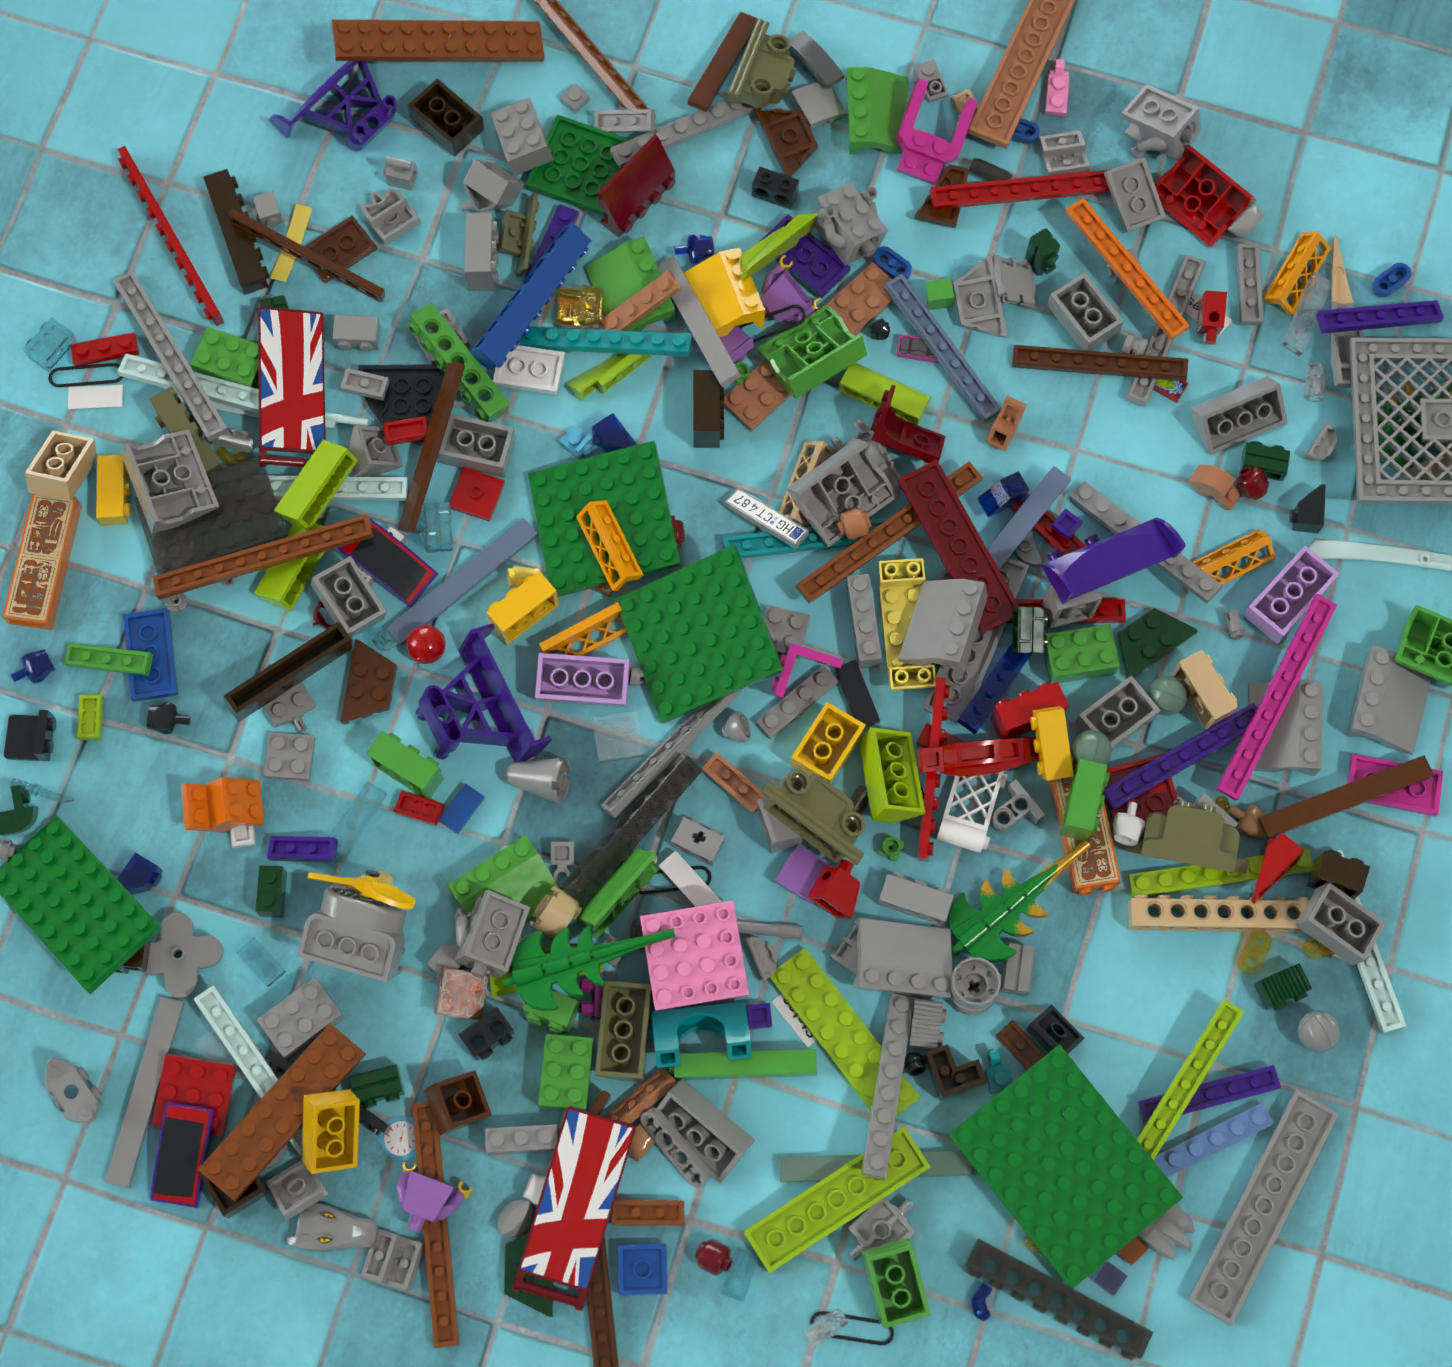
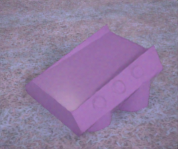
M737 325L727 336L720 337L733 362H742L748 351L754 347L753 337H749ZM694 340L692 345L704 356L696 340Z

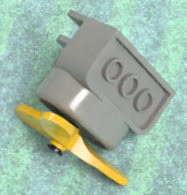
M366 870L365 875L355 878L308 872L307 878L339 885L329 886L325 889L320 910L307 918L297 956L385 983L400 974L403 967H400L399 963L401 956L405 952V937L402 929L407 909H414L415 899L396 886H393L392 876L384 871Z

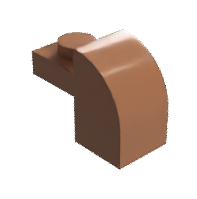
M1007 396L997 419L992 425L986 443L1006 451L1022 420L1027 404Z
M1198 465L1188 481L1200 496H1213L1225 510H1231L1241 495L1240 490L1233 484L1235 478L1216 466Z

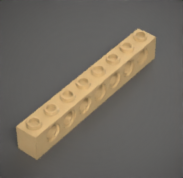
M1135 895L1128 902V930L1306 933L1297 927L1296 923L1310 898L1299 897L1296 898V901H1287L1286 897L1272 898L1273 900H1264L1261 897L1253 904L1251 902L1252 897L1249 900H1241L1239 896L1226 897V900L1217 899V896H1204L1203 899H1194V896L1185 895L1180 896V899H1171L1170 895H1159L1157 898H1148V895ZM1148 908H1155L1158 911V917L1150 916ZM1171 908H1178L1181 911V917L1173 916ZM1219 908L1224 909L1228 917H1220L1217 910ZM1194 909H1202L1204 912V918L1197 917L1194 913ZM1241 909H1247L1250 912V919L1244 918L1241 915ZM1264 909L1271 910L1274 918H1267L1264 915ZM1287 910H1293L1297 915V919H1291L1287 914Z

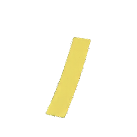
M300 204L295 205L286 235L287 238L299 244L302 243L311 214V207ZM281 250L270 278L286 282L296 258Z

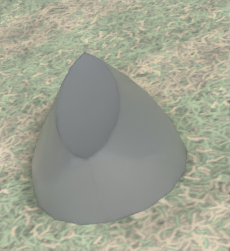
M1252 202L1228 227V230L1241 239L1261 222L1264 215L1256 204Z
M519 1199L509 1202L502 1208L497 1224L500 1235L517 1238L530 1231L534 1218L530 1201Z

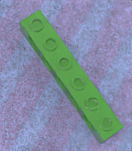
M432 302L410 315L408 323L410 332L421 340L422 347L435 358V363L440 370L443 369L446 372L448 363L459 362L465 365L458 389L461 392L462 399L473 407L476 417L479 420L491 423L505 414L510 405L509 401ZM427 329H432V330H434L436 333L431 334V333L427 332L426 330H427ZM440 346H446L449 350H442ZM471 379L475 384H469L465 380ZM479 396L486 397L488 401L480 400Z

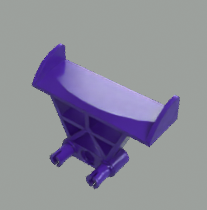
M348 61L322 84L289 120L278 114H273L269 122L288 138L291 134L292 126L300 118L348 136L346 142L349 149L360 151L393 120L397 109L396 98L392 95H386L381 100L366 61ZM358 64L364 80L347 95L337 83ZM366 88H368L371 97L358 96ZM329 91L341 101L327 116L310 110ZM350 106L373 108L352 127ZM343 110L345 124L333 120ZM369 121L374 122L377 127L371 129L366 123Z
M1156 517L1101 541L1097 534H1093V537L1091 535L1084 540L1087 544L1086 547L1062 556L1059 549L1052 551L1047 555L1050 562L1042 564V568L1062 604H1065L1071 599L1169 558H1175L1186 545L1179 533L1168 522Z
M493 623L469 631L458 650L466 668L443 690L436 685L428 686L419 699V708H417L415 714L418 715V719L426 720L438 744L434 753H438L436 757L439 759H446L449 753L455 751L460 742L506 746L513 761L522 762L541 752L552 741L550 736L535 741L484 640L495 629ZM469 674L482 700L476 701L465 679ZM455 688L457 694L451 691ZM452 708L468 713L462 727ZM482 711H489L499 732L491 731ZM470 721L475 729H467Z

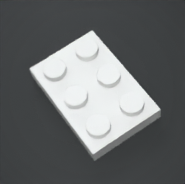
M518 345L512 352H508L506 362L500 368H495L493 382L496 386L557 395L565 352Z

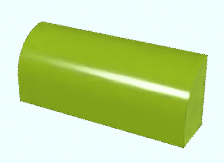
M856 362L847 368L839 384V392L876 409L881 404L885 389L889 391L891 385L896 386L891 401L894 413L901 419L916 425L919 424L932 399L931 396Z
M323 439L274 511L291 524L310 531L358 460L347 448Z
M315 523L311 530L321 528L324 526ZM292 525L285 538L307 531ZM325 552L268 568L254 594L271 605L292 612Z

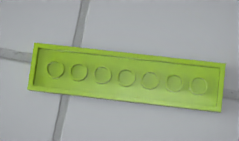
M804 948L774 970L769 979L871 1111L882 1046L808 950ZM903 1074L896 1116L920 1099L919 1094Z
M905 1126L893 1133L885 1180L861 1175L863 1152L743 1231L769 1273L931 1168Z

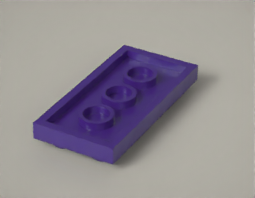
M789 214L786 215L760 241L781 227H785L793 218ZM810 232L800 238L795 247L784 253L783 255L787 256L782 260L783 263L788 265L793 261L788 271L819 298H823L850 272L851 268L849 265H844L836 254ZM781 255L775 260L779 263V260L783 255Z

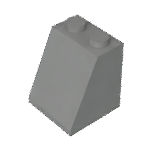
M768 798L758 800L757 813L771 854L797 846L798 844L807 843L801 836L763 809L769 800Z

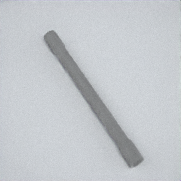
M640 912V916L656 914ZM737 921L739 933L779 936L790 939H801L802 925H776Z

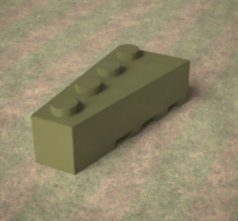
M173 386L149 399L157 413V416L154 418L161 429L163 427L167 429L168 433L166 434L190 430L209 480L224 472L221 463L206 439L203 438L196 423L192 421L189 412L183 402L180 401Z

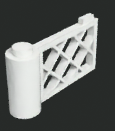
M1004 771L995 773L998 774L997 780L989 785L983 775L970 776L968 778L965 776H955L936 840L981 853L982 849L987 850L990 837L986 836L999 788L1004 789L1008 775L1003 774ZM979 777L984 787L974 792L969 781ZM965 784L970 794L960 799L956 788ZM987 790L991 801L982 805L977 795ZM973 797L978 808L968 812L963 802ZM958 804L964 812V815L960 817L949 815L950 808ZM981 811L985 817L984 825L974 823L971 815Z

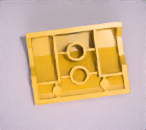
M740 248L718 252L684 272L719 337L727 336L736 325L753 322L760 328L765 327V309L752 276L744 281L741 280L742 265H740V257L742 251Z

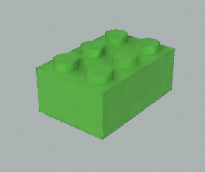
M207 327L190 363L193 372L258 389V344Z
M1111 624L1045 634L1047 635L1048 643L1047 647L1044 648L1043 655L1051 684L1057 681L1058 683L1115 675L1120 667Z
M382 731L366 753L372 766L417 795L430 799L444 780L441 769L438 767L439 763L430 757L425 759L420 756V751L410 744L406 747L400 743L401 739L390 732L388 735Z
M1079 759L1073 771L1074 777L1071 780L1059 835L1081 841H1087L1090 835L1094 836L1100 821V817L1096 815L1099 814L1100 808L1102 809L1105 795L1101 794V792L1107 786L1110 773L1106 772V764Z
M546 1034L538 1103L540 1109L566 1111L567 1107L571 1106L584 1111L588 1110L594 1052L593 1038Z
M908 1238L861 1251L878 1320L884 1329L931 1315L914 1247Z

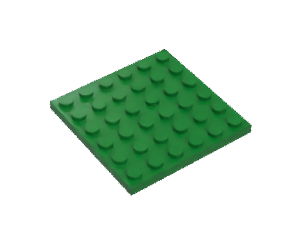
M655 441L528 473L547 577L550 584L557 591L558 597L609 584L576 518L583 508L592 501L607 500L643 575L682 566ZM588 514L585 518L590 525L591 518ZM596 532V540L600 544V536ZM606 551L605 559L609 563V554ZM615 570L614 574L616 581L620 579L617 570Z
M735 545L615 599L616 603L619 602L622 611H620L622 620L641 671L644 674V679L658 717L663 724L784 671Z

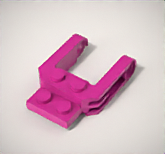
M918 77L896 136V141L903 150L896 171L936 185L943 166L954 162L960 154L977 105V100L966 97L965 106L957 119L950 142L922 130H915L913 127L929 82Z

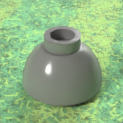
M738 711L728 718L726 725L722 726L723 736L726 739L731 738L736 742L749 741L751 730L749 722L742 712Z

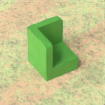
M951 278L926 282L927 308L929 310L953 306L954 293Z

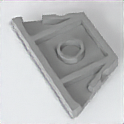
M989 255L952 284L961 327L1006 338L1008 335L998 293L992 255Z

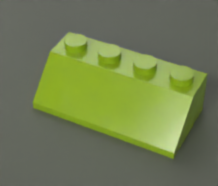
M871 727L859 740L872 821L895 823L924 815L925 808L911 732Z

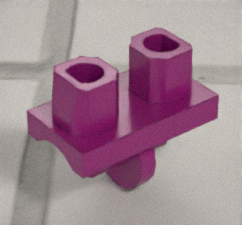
M581 979L580 990L583 993H592V1001L580 1002V1015L592 1017V1020L599 1021L603 999L602 986L595 985L588 979Z

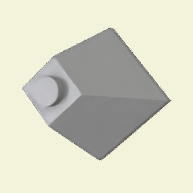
M355 425L353 427L349 451L358 460L352 469L354 477H374L403 466L396 445H386L383 427Z

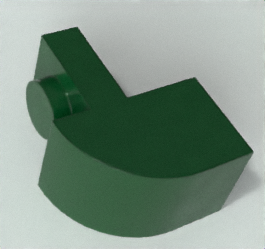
M24 785L11 786L14 809L0 812V836L25 832L36 822L38 806H28V803L31 802L29 790Z

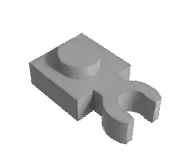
M551 842V865H557V870L553 875L555 881H558V874L560 872L566 873L567 881L571 880V873L567 869V865H574V842Z

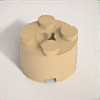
M556 886L551 888L554 891L551 896L546 894L532 915L536 918L535 921H530L529 923L531 927L542 931L551 940H554L563 929L568 928L567 926L572 919L575 920L582 910L579 907V901Z

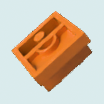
M220 777L206 785L192 783L181 785L185 830L225 833L239 825L257 827L264 825L260 780Z

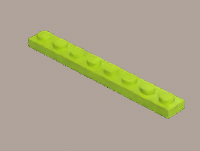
M1303 849L1300 861L1283 877L1311 873L1313 863L1310 849ZM1264 855L1242 858L1249 860L1247 874L1196 865L1129 874L1128 881L1132 898L1135 895L1154 896L1257 881Z
M1223 999L1137 1137L1138 1142L1153 1160L1245 1013L1226 999Z

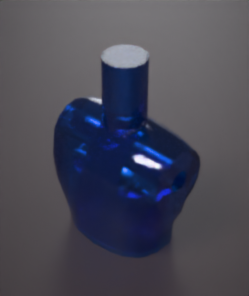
M700 234L690 235L687 239V246H674V254H688L692 264H699L714 255L712 236Z
M43 649L22 656L21 663L23 668L10 675L14 682L28 677L31 682L36 684L42 682L55 670V667L46 650Z

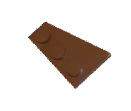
M949 164L937 181L936 186L966 184L969 169ZM928 195L920 210L915 214L914 219L956 228L960 208L933 210L931 196Z

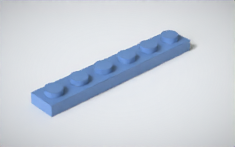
M1262 1102L1156 1155L1154 1162L1169 1177L1274 1123Z

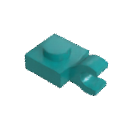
M995 1049L987 1052L991 1068L985 1070L991 1093L1002 1091L1013 1082L1009 1064L1001 1065L999 1051Z

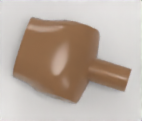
M1234 805L1230 806L1227 812L1239 819L1236 828L1238 832L1244 836L1261 840L1265 834L1258 818L1266 814L1254 805L1248 806L1245 811L1240 810Z
M640 1123L635 1126L636 1130L628 1156L636 1162L645 1156L655 1143Z

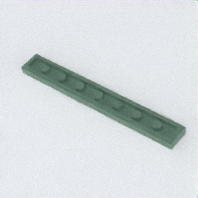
M961 1151L921 1152L931 1168L917 1177L971 1175V1163ZM859 1155L780 1157V1183L821 1181Z

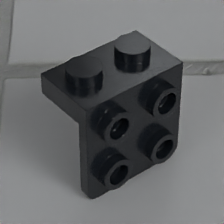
M39 710L38 716L11 715L8 718L4 757L8 760L50 761L54 748L53 732L56 729V718L49 710Z

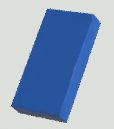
M465 783L443 813L439 822L456 834H459L485 798L484 795Z

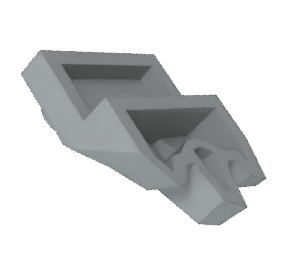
M388 188L385 196L380 195L378 192L370 193L372 204L365 203L360 205L370 226L385 245L421 223L419 216L412 210L407 200L398 190Z
M1175 1204L1142 1231L1138 1237L1145 1241L1159 1255L1174 1260L1176 1256L1174 1252L1175 1247L1191 1251L1192 1243L1185 1234L1193 1233L1196 1230L1191 1218Z

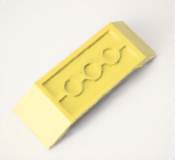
M923 558L879 561V596L887 677L891 691L936 687L935 667L932 663L924 667L898 661L922 584L925 582Z

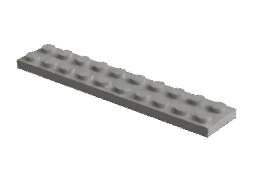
M1298 1090L1294 1091L1187 1300L1188 1302L1230 1326L1233 1325L1339 1113Z

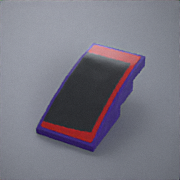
M370 518L374 537L339 547L338 551L347 558L351 556L359 569L411 608L437 577L438 573L406 545Z
M166 1102L153 1173L151 1201L198 1208L204 1183L198 1168L207 1160L212 1138L210 1133L215 1115L214 1109Z

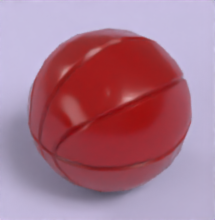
M421 625L410 632L407 637L406 647L409 656L413 660L421 664H431L438 661L444 654L446 641L443 633L436 627Z

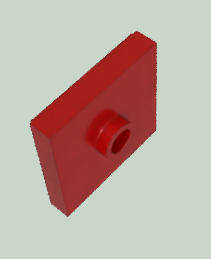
M463 467L448 508L490 522L504 488L505 480Z

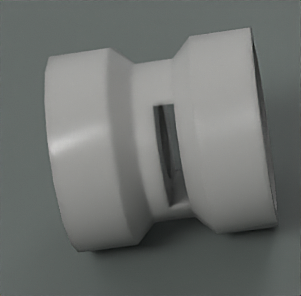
M1128 332L1121 353L1143 355L1148 339L1144 337L1135 338L1134 334Z

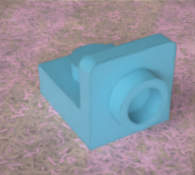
M575 426L559 441L561 446L579 460L584 455L587 456L594 447L593 436L590 434L586 436Z

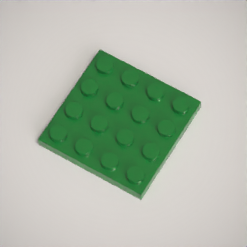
M557 114L546 138L553 161L532 169L525 184L526 189L605 216L606 213L599 206L598 191L620 170L610 153V148L630 139Z

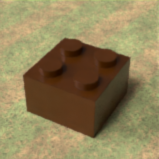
M476 1070L435 1083L424 1090L439 1135L481 1122L492 1115Z

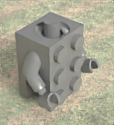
M1148 84L1142 88L1121 112L1122 119L1132 123L1124 132V135L1137 141L1135 143L1136 147L1130 149L1135 158L1142 157L1148 150H1155L1177 159L1188 144L1195 142L1197 134L1201 131L1198 107Z
M849 183L819 196L817 200L823 208L810 213L818 214V219L814 225L844 265L874 254L888 232L887 228L878 218L876 204L873 202V199L877 197L875 187L863 190L859 194L854 186Z
M486 890L483 898L477 897L472 913L468 911L466 915H463L460 912L461 908H458L453 917L456 923V942L459 947L454 962L471 968V974L476 977L484 978L486 974L498 979L508 972L509 967L512 966L515 950L526 938V935H523L521 938L520 936L530 907Z

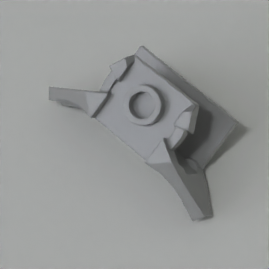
M52 1057L46 1062L45 1088L47 1092L56 1097L54 1103L61 1112L65 1111L62 1114L68 1121L90 1124L96 1119L98 1106H103L100 1100L103 1097L101 1092L95 1085L93 1087L90 1086L87 1081L90 1077L82 1066L78 1068L64 1059ZM70 1085H75L78 1088V1095L73 1099H68L65 1096V1090Z

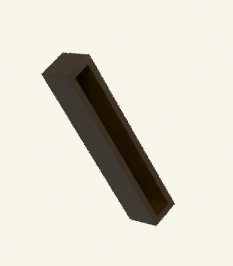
M228 169L203 176L244 295L268 288L266 279H269L270 276L267 267L261 266L260 261L264 260L260 247L255 248L254 243L258 242L256 236L231 224L228 213L231 208L249 217L247 211H242L241 207L245 206L241 193L237 194L235 191L236 188H239L235 175L230 176Z
M337 622L223 695L225 705L239 723L352 649V639L341 624Z

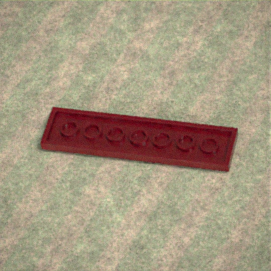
M938 460L898 478L899 486L951 579H968L985 583L988 597L978 626L982 635L1012 620L1013 607H1019Z

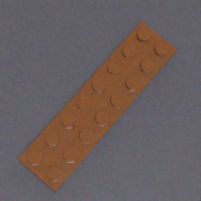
M329 1023L198 1168V1171L235 1202L303 1126L304 1095L334 1091L365 1057L366 1053Z

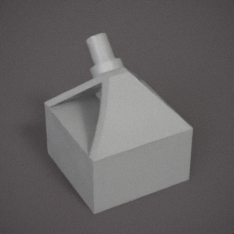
M474 160L462 182L470 200L460 204L461 210L463 212L471 209L478 212H490L514 205L525 183L492 161Z

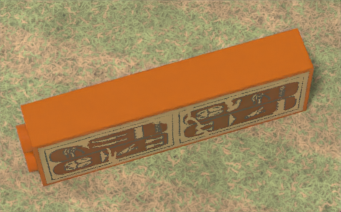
M37 494L32 495L3 613V618L8 624L53 630L82 509L75 496L69 502Z
M1071 755L1072 768L1074 771L1077 764L1074 762V759ZM1072 777L1049 780L1059 831L1062 825ZM1104 803L1102 809L1100 808L1099 814L1096 815L1100 817L1097 831L1095 830L1094 836L1090 835L1087 840L1091 847L1067 867L1072 893H1079L1080 896L1092 894L1093 890L1102 889V892L1113 891L1121 882ZM1061 836L1064 855L1068 854L1083 841Z

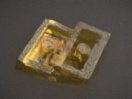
M582 285L581 290L560 287L557 295L555 324L584 326L600 323L603 288Z

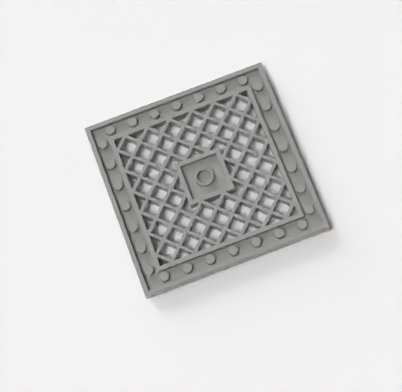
M1350 338L1349 350L1357 503L1452 505V464L1447 468L1439 461L1445 455L1452 462V452L1449 451L1452 448V395L1445 390L1450 384L1452 385V376L1444 370L1449 364L1452 366V339ZM1414 362H1423V363H1421V364L1418 366V365H1417L1416 363H1414ZM1436 362H1445V363H1444L1442 366H1440V365L1437 364ZM1384 364L1391 372L1384 375L1378 368ZM1404 364L1413 370L1409 376L1400 369ZM1427 364L1435 370L1431 376L1422 370ZM1394 374L1403 380L1398 386L1390 380ZM1416 374L1425 381L1421 386L1412 380ZM1437 375H1441L1447 381L1443 386L1434 380ZM1375 376L1381 380L1377 385H1375ZM1383 384L1392 390L1388 396L1379 389ZM1406 384L1414 390L1410 396L1401 389ZM1428 384L1437 391L1433 396H1430L1424 390ZM1395 394L1404 400L1400 406L1391 400ZM1417 394L1422 397L1419 400V404L1413 400ZM1441 394L1445 399L1436 398ZM1376 396L1382 400L1378 405L1376 403ZM1385 404L1393 410L1389 416L1380 409ZM1407 404L1416 411L1412 416H1409L1403 410ZM1396 414L1405 420L1401 426L1392 420ZM1418 415L1420 417V424L1414 420ZM1377 416L1383 420V422L1379 426L1377 422ZM1386 424L1395 431L1390 437L1381 430ZM1408 424L1417 431L1412 437L1403 430ZM1398 434L1407 441L1402 447L1393 440ZM1420 434L1421 443H1428L1424 447L1415 440ZM1378 436H1379L1382 440H1384V442H1383L1380 446H1379ZM1441 443H1450V444H1449L1447 447H1445V446L1442 445ZM1387 444L1396 451L1391 457L1382 450ZM1409 445L1418 451L1414 457L1405 451ZM1432 445L1441 452L1436 458L1427 451ZM1398 455H1401L1408 462L1403 468L1394 461ZM1421 455L1430 462L1425 468L1417 461ZM1379 456L1385 461L1381 467ZM1388 465L1397 471L1393 477H1390L1384 471ZM1411 465L1420 472L1415 478L1406 471ZM1433 465L1442 472L1438 478L1428 471ZM1401 475V476H1402L1403 478H1405L1406 480H1396V479ZM1422 476H1424V477L1427 478L1428 480H1419V479H1420ZM1444 476H1446V477H1448L1451 481H1445V480H1441V479H1442Z

